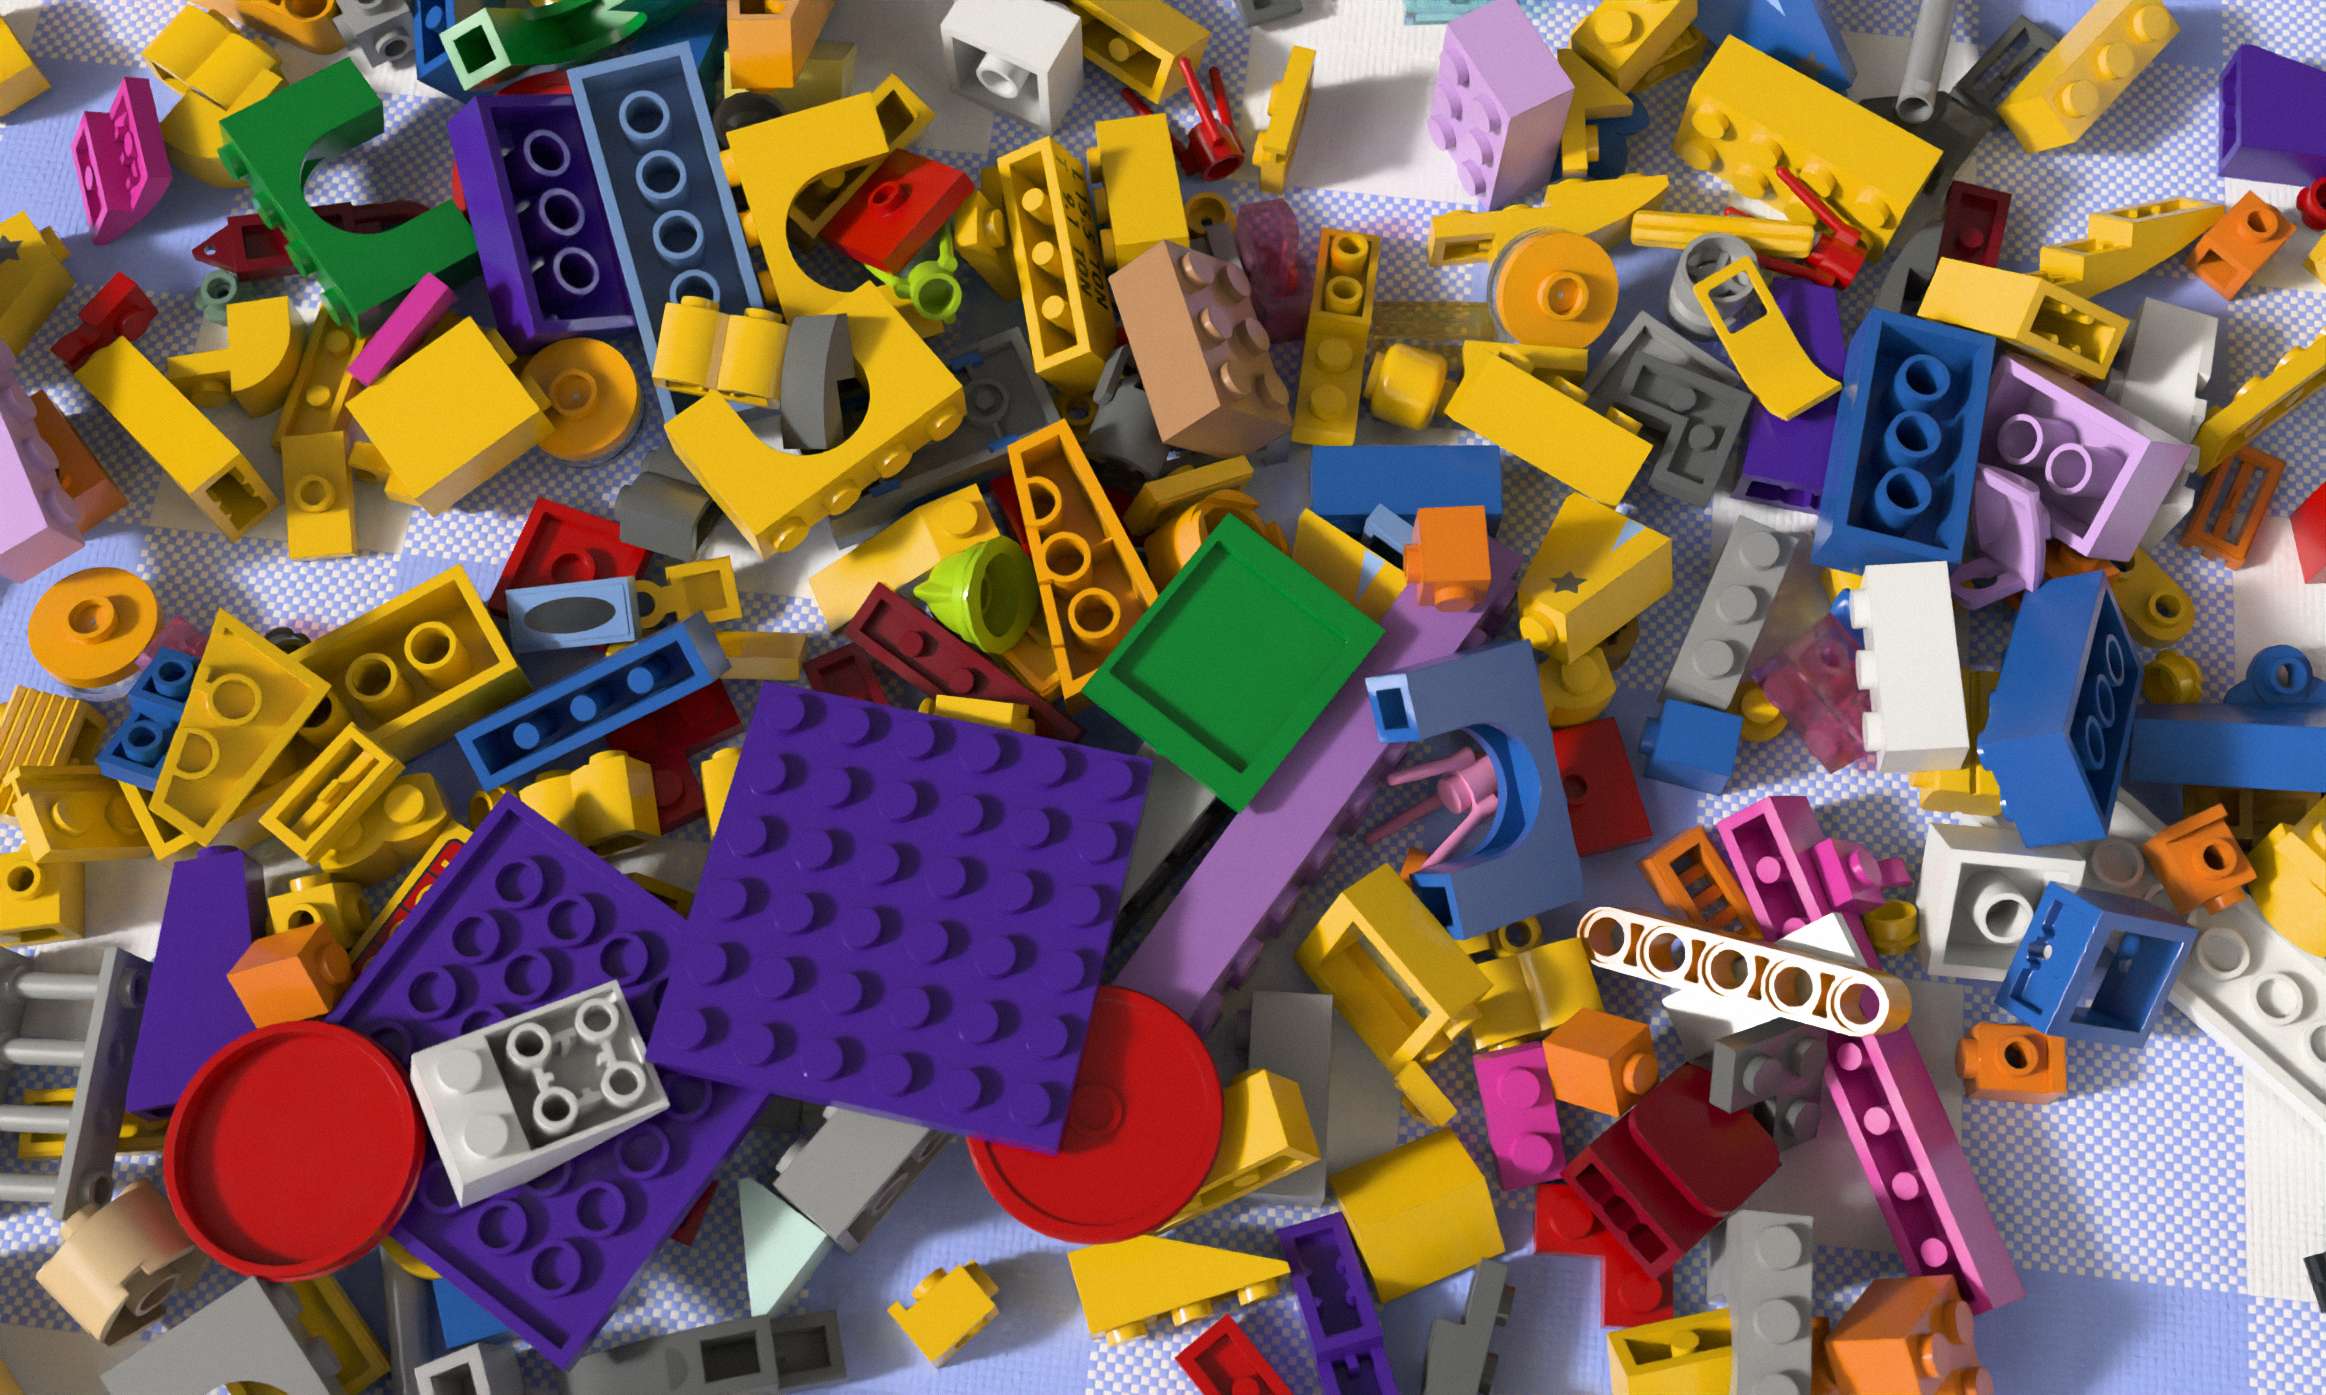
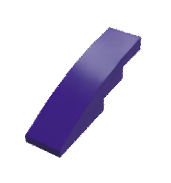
M1342 1211L1277 1229L1284 1261L1288 1262L1291 1271L1289 1275L1291 1287L1322 1394L1400 1395L1383 1346V1333Z

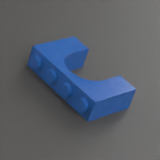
M1530 638L1488 643L1365 678L1380 744L1421 741L1460 729L1480 743L1494 767L1498 784V805L1494 822L1485 839L1473 851L1464 856L1409 874L1413 893L1454 940H1467L1587 897L1581 873V860L1575 846L1567 809V797L1562 787L1553 746V733L1547 719L1539 682V670L1534 659Z

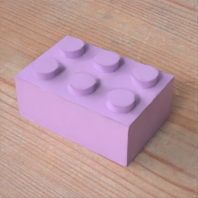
M1495 0L1447 23L1443 48L1439 55L1440 65L1437 81L1433 88L1434 98L1431 114L1427 121L1428 130L1434 144L1441 151L1447 150L1457 165L1458 177L1464 190L1471 197L1477 196L1487 212L1494 211L1549 184L1575 86L1516 0Z
M2002 354L1990 377L1977 462L2013 472L2034 482L2039 487L2040 500L2049 511L2050 533L2052 536L2086 557L2129 562L2193 448L2044 362Z

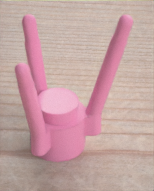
M1467 746L1449 757L1390 773L1386 780L1391 786L1421 780L1442 773L1443 778L1437 782V793L1367 832L1364 836V841L1372 845L1445 805L1454 814L1465 812L1470 815L1424 862L1418 871L1446 862L1479 825L1497 811L1498 784L1495 770L1488 754L1483 751L1473 753L1472 749Z

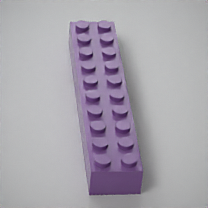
M1487 535L1491 582L1484 603L1475 604L1473 608L1462 612L1448 613L1438 611L1435 606H1418L1416 584H1407L1378 624L1386 630L1384 636L1242 814L1235 816L1111 985L1136 990L1159 1000L1181 1015L1194 1028L1203 1042L1208 1038L1223 1015L1219 1008L1225 999L1223 996L1231 986L1240 992L1248 983L1261 962V959L1257 956L1263 948L1264 939L1269 934L1277 940L1284 933L1298 912L1299 907L1295 904L1302 893L1301 888L1305 883L1315 888L1321 882L1336 858L1333 851L1340 841L1339 836L1341 833L1344 832L1352 837L1358 831L1373 807L1369 802L1378 788V782L1388 787L1387 776L1390 773L1401 771L1409 757L1405 752L1412 741L1379 743L1365 678L1481 646L1484 644L1487 636L1495 640L1514 613L1515 608L1512 605L1518 597L1517 588L1520 585L1516 578L1523 557Z

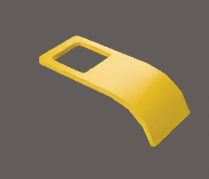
M1744 256L1694 285L1693 292L1742 379L1755 398L1771 414L1789 421L1843 389L1842 383L1826 376L1806 355L1750 257ZM1745 272L1767 309V314L1732 334L1728 331L1708 292L1735 275Z

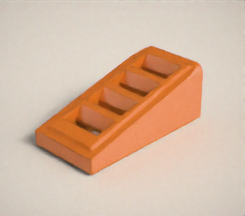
M1702 825L1680 831L1635 862L1650 887L1674 918L1721 929L1736 918L1743 927L1736 934L1765 940L1746 894ZM1687 854L1693 864L1675 874L1670 865ZM1701 876H1704L1710 885L1690 897L1685 887ZM1720 897L1726 906L1705 920L1700 910ZM1739 952V953L1735 956L1733 962L1736 961L1737 959H1739V958H1740L1741 956H1743V955Z

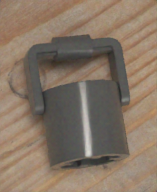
M1126 344L1113 349L1108 356L1093 395V401L1100 406L1082 451L1100 483L1122 492L1138 494L1145 483L1160 478L1169 451L1173 452L1179 447L1162 443L1145 391L1137 388L1117 387L1125 364L1134 368V371L1140 375L1131 346Z

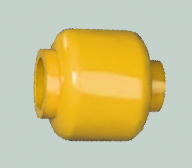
M1396 342L1388 348L1386 353L1376 352L1362 398L1370 400V412L1375 418L1413 431H1422L1429 426L1434 415L1446 418L1447 414L1444 413V410L1454 395L1457 383L1446 379L1448 363L1445 357L1403 342Z

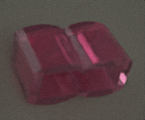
M1283 198L1240 205L1234 241L1243 272L1251 285L1250 300L1257 319L1266 330L1270 345L1302 340L1305 336L1313 297V280L1308 265L1297 252L1299 227L1295 214Z

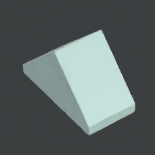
M752 1177L737 1179L751 1314L752 1316L769 1314L770 1320L779 1319L835 1243L825 1232Z

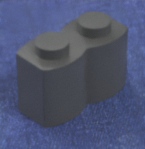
M669 438L660 445L657 451L651 449L647 453L642 463L640 475L632 485L625 484L621 488L614 505V519L620 522L621 542L690 563L694 562L701 555L715 527L721 524L727 517L675 454Z

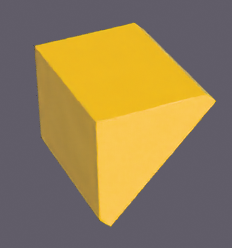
M1449 1126L1326 1178L1339 1211H1342L1350 1237L1380 1306L1473 1267L1482 1257L1491 1259L1505 1252L1486 1179Z

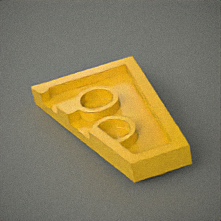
M219 607L180 723L175 731L149 804V810L205 848H208L332 689V685Z

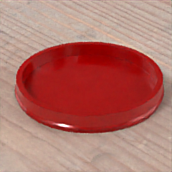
M1101 984L1058 1157L966 1137L969 1153L979 1177L993 1198L1010 1215L1032 1230L1050 1238L1084 1245H1103L1130 1240L1149 1233L1170 1221L1195 1198L1204 1186L1213 1170L1223 1140L1225 1126L1223 1087L1211 1053L1194 1028L1181 1015L1166 1004L1139 991L1121 986Z
M305 1020L281 1022L258 1028L240 1036L214 1054L198 1070L180 1096L173 1111L164 1144L163 1166L167 1195L172 1209L187 1235L200 1249L227 1268L247 1277L255 1275L259 1280L271 1282H300L316 1279L343 1269L365 1256L391 1232L401 1219L415 1193L423 1169L426 1150L424 1113L411 1083V1078L405 1068L387 1048L364 1033L338 1024Z

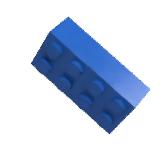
M1871 307L1849 342L1842 381L1843 389L1840 392L1812 548L1811 564L1863 576L1865 566L1947 561L1949 578L1961 565L1997 337Z
M2104 570L2044 580L2033 593L2025 589L2019 611H2015L2012 616L2013 633L2007 650H2003L2001 654L2002 671L1997 689L1990 692V713L1984 731L1979 732L1977 737V751L1980 763L1985 771L1993 772L2000 788V804L2003 815L2009 823L2015 822L2026 848L2108 837L2145 671Z

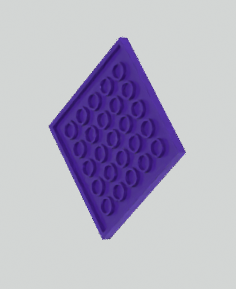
M764 680L644 1060L647 1063L653 1064L654 1068L1058 1157L1088 1038L1099 986L1101 985L1154 772L1153 759Z
M506 791L323 1022L346 1026L375 1039L399 1060L411 1078V1059L414 1053L617 979L647 1049L688 920ZM655 1068L669 1101V1108L526 1183L462 1208L425 1118L426 1150L418 1186L401 1219L388 1235L560 1369L571 1372L775 1098L776 1094Z

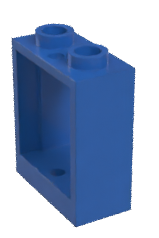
M2049 881L1994 1003L2044 1035L2143 1049L2200 929L2148 900ZM2112 929L2124 931L2123 939L2091 1007L2076 1006ZM2047 945H2050L2052 954L2050 958L2046 959L2044 949ZM2131 959L2132 963L2126 972L2125 963Z

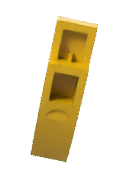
M1630 173L1617 179L1600 181L1571 178L1558 184L1548 185L1542 207L1533 208L1530 205L1517 204L1506 207L1502 211L1473 213L1470 210L1459 209L1447 212L1443 216H1434L1431 220L1426 245L1429 267L1488 262L1491 283H1497L1506 261L1515 249L1535 235L1555 230L1570 231L1585 236L1607 251L1631 237L1632 219L1636 211H1660L1669 187L1668 176H1647L1642 173Z
M1322 227L1294 407L1293 423L1295 427L1291 433L1290 441L1317 446H1353L1366 344L1371 324L1381 236Z

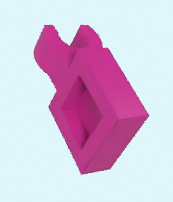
M1831 837L1808 848L1831 909L1864 915L1886 904L1882 893L1883 890L1897 886L1907 888L1913 885L1903 858H1889L1876 861L1873 855L1864 848L1863 844Z

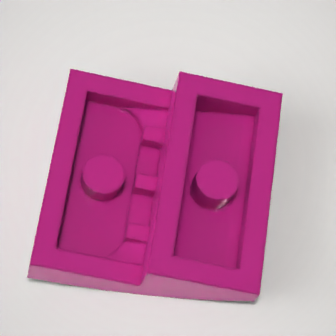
M124 77L110 112L84 111L70 146L93 245H107L134 227L158 203L173 179L149 79Z
M430 272L424 275L346 370L368 388L408 360L457 301L452 290Z

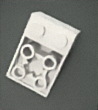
M617 979L412 1054L411 1083L461 1208L526 1183L669 1108V1101L653 1064L647 1063L644 1060L646 1047Z

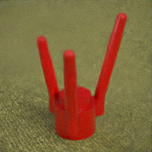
M1182 57L1179 60V66L1202 122L1195 125L1189 131L1188 138L1190 142L1187 148L1169 130L1173 154L1179 159L1187 176H1192L1199 172L1204 181H1218L1233 174L1242 166L1245 160L1243 154L1246 150L1236 131L1219 68L1212 66L1209 68L1208 73L1220 121L1215 118L1189 58ZM1123 88L1121 90L1122 98L1138 116L1154 114L1130 88Z
M1779 166L1776 169V175L1833 233L1828 235L1820 231L1815 236L1809 256L1802 260V263L1809 267L1754 252L1758 264L1765 269L1791 277L1806 278L1813 281L1816 285L1834 287L1842 292L1852 282L1865 260L1867 249L1856 244L1862 232L1844 223L1787 167ZM1732 206L1724 209L1725 216L1737 214L1746 218H1756Z

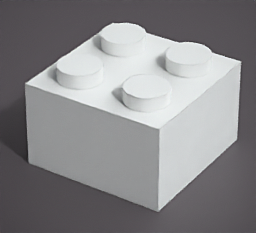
M956 0L940 25L949 92L1052 137L1084 84L1081 17L1057 1Z
M1930 822L1914 905L1917 909V931L1920 935V940L1913 944L1910 950L1927 975L2003 982L2049 881L2081 887L2086 861L2069 843L2026 848L2018 830ZM2047 945L2044 949L2046 959L2050 958L2052 954L2050 945Z

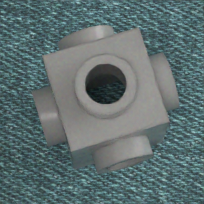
M336 0L342 12L341 15L333 18L339 33L349 51L361 47L372 68L387 61L402 58L415 48L412 0Z

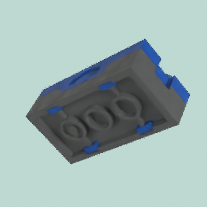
M1019 326L938 356L940 361L963 386L967 415L963 417L961 424L951 435L940 441L932 439L914 452L909 463L900 472L889 478L881 476L863 489L858 500L848 510L838 515L829 514L825 517L839 550L870 539L919 506L975 483L981 495L990 492V481L1012 474L1007 446L1061 420L1043 378L1036 374L1033 356ZM863 386L839 394L845 441L858 430L868 411L870 396ZM833 448L797 449L799 455H814Z

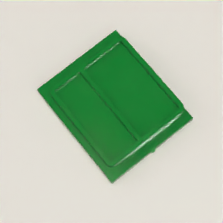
M1228 512L1083 686L1081 692L1153 747L1160 756L1166 757L1241 815L1381 640L1386 630L1313 576L1309 570L1301 567Z

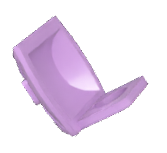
M1977 462L1971 496V516L1978 559L1958 567L1949 578L1951 598L1963 607L1978 609L2023 589L2033 593L2039 588L2045 571V540L2051 537L2049 511L2040 500V490L2034 482L2013 472ZM1998 575L1997 582L1988 588L1967 589L1960 585L1966 580L1973 578L1989 579Z

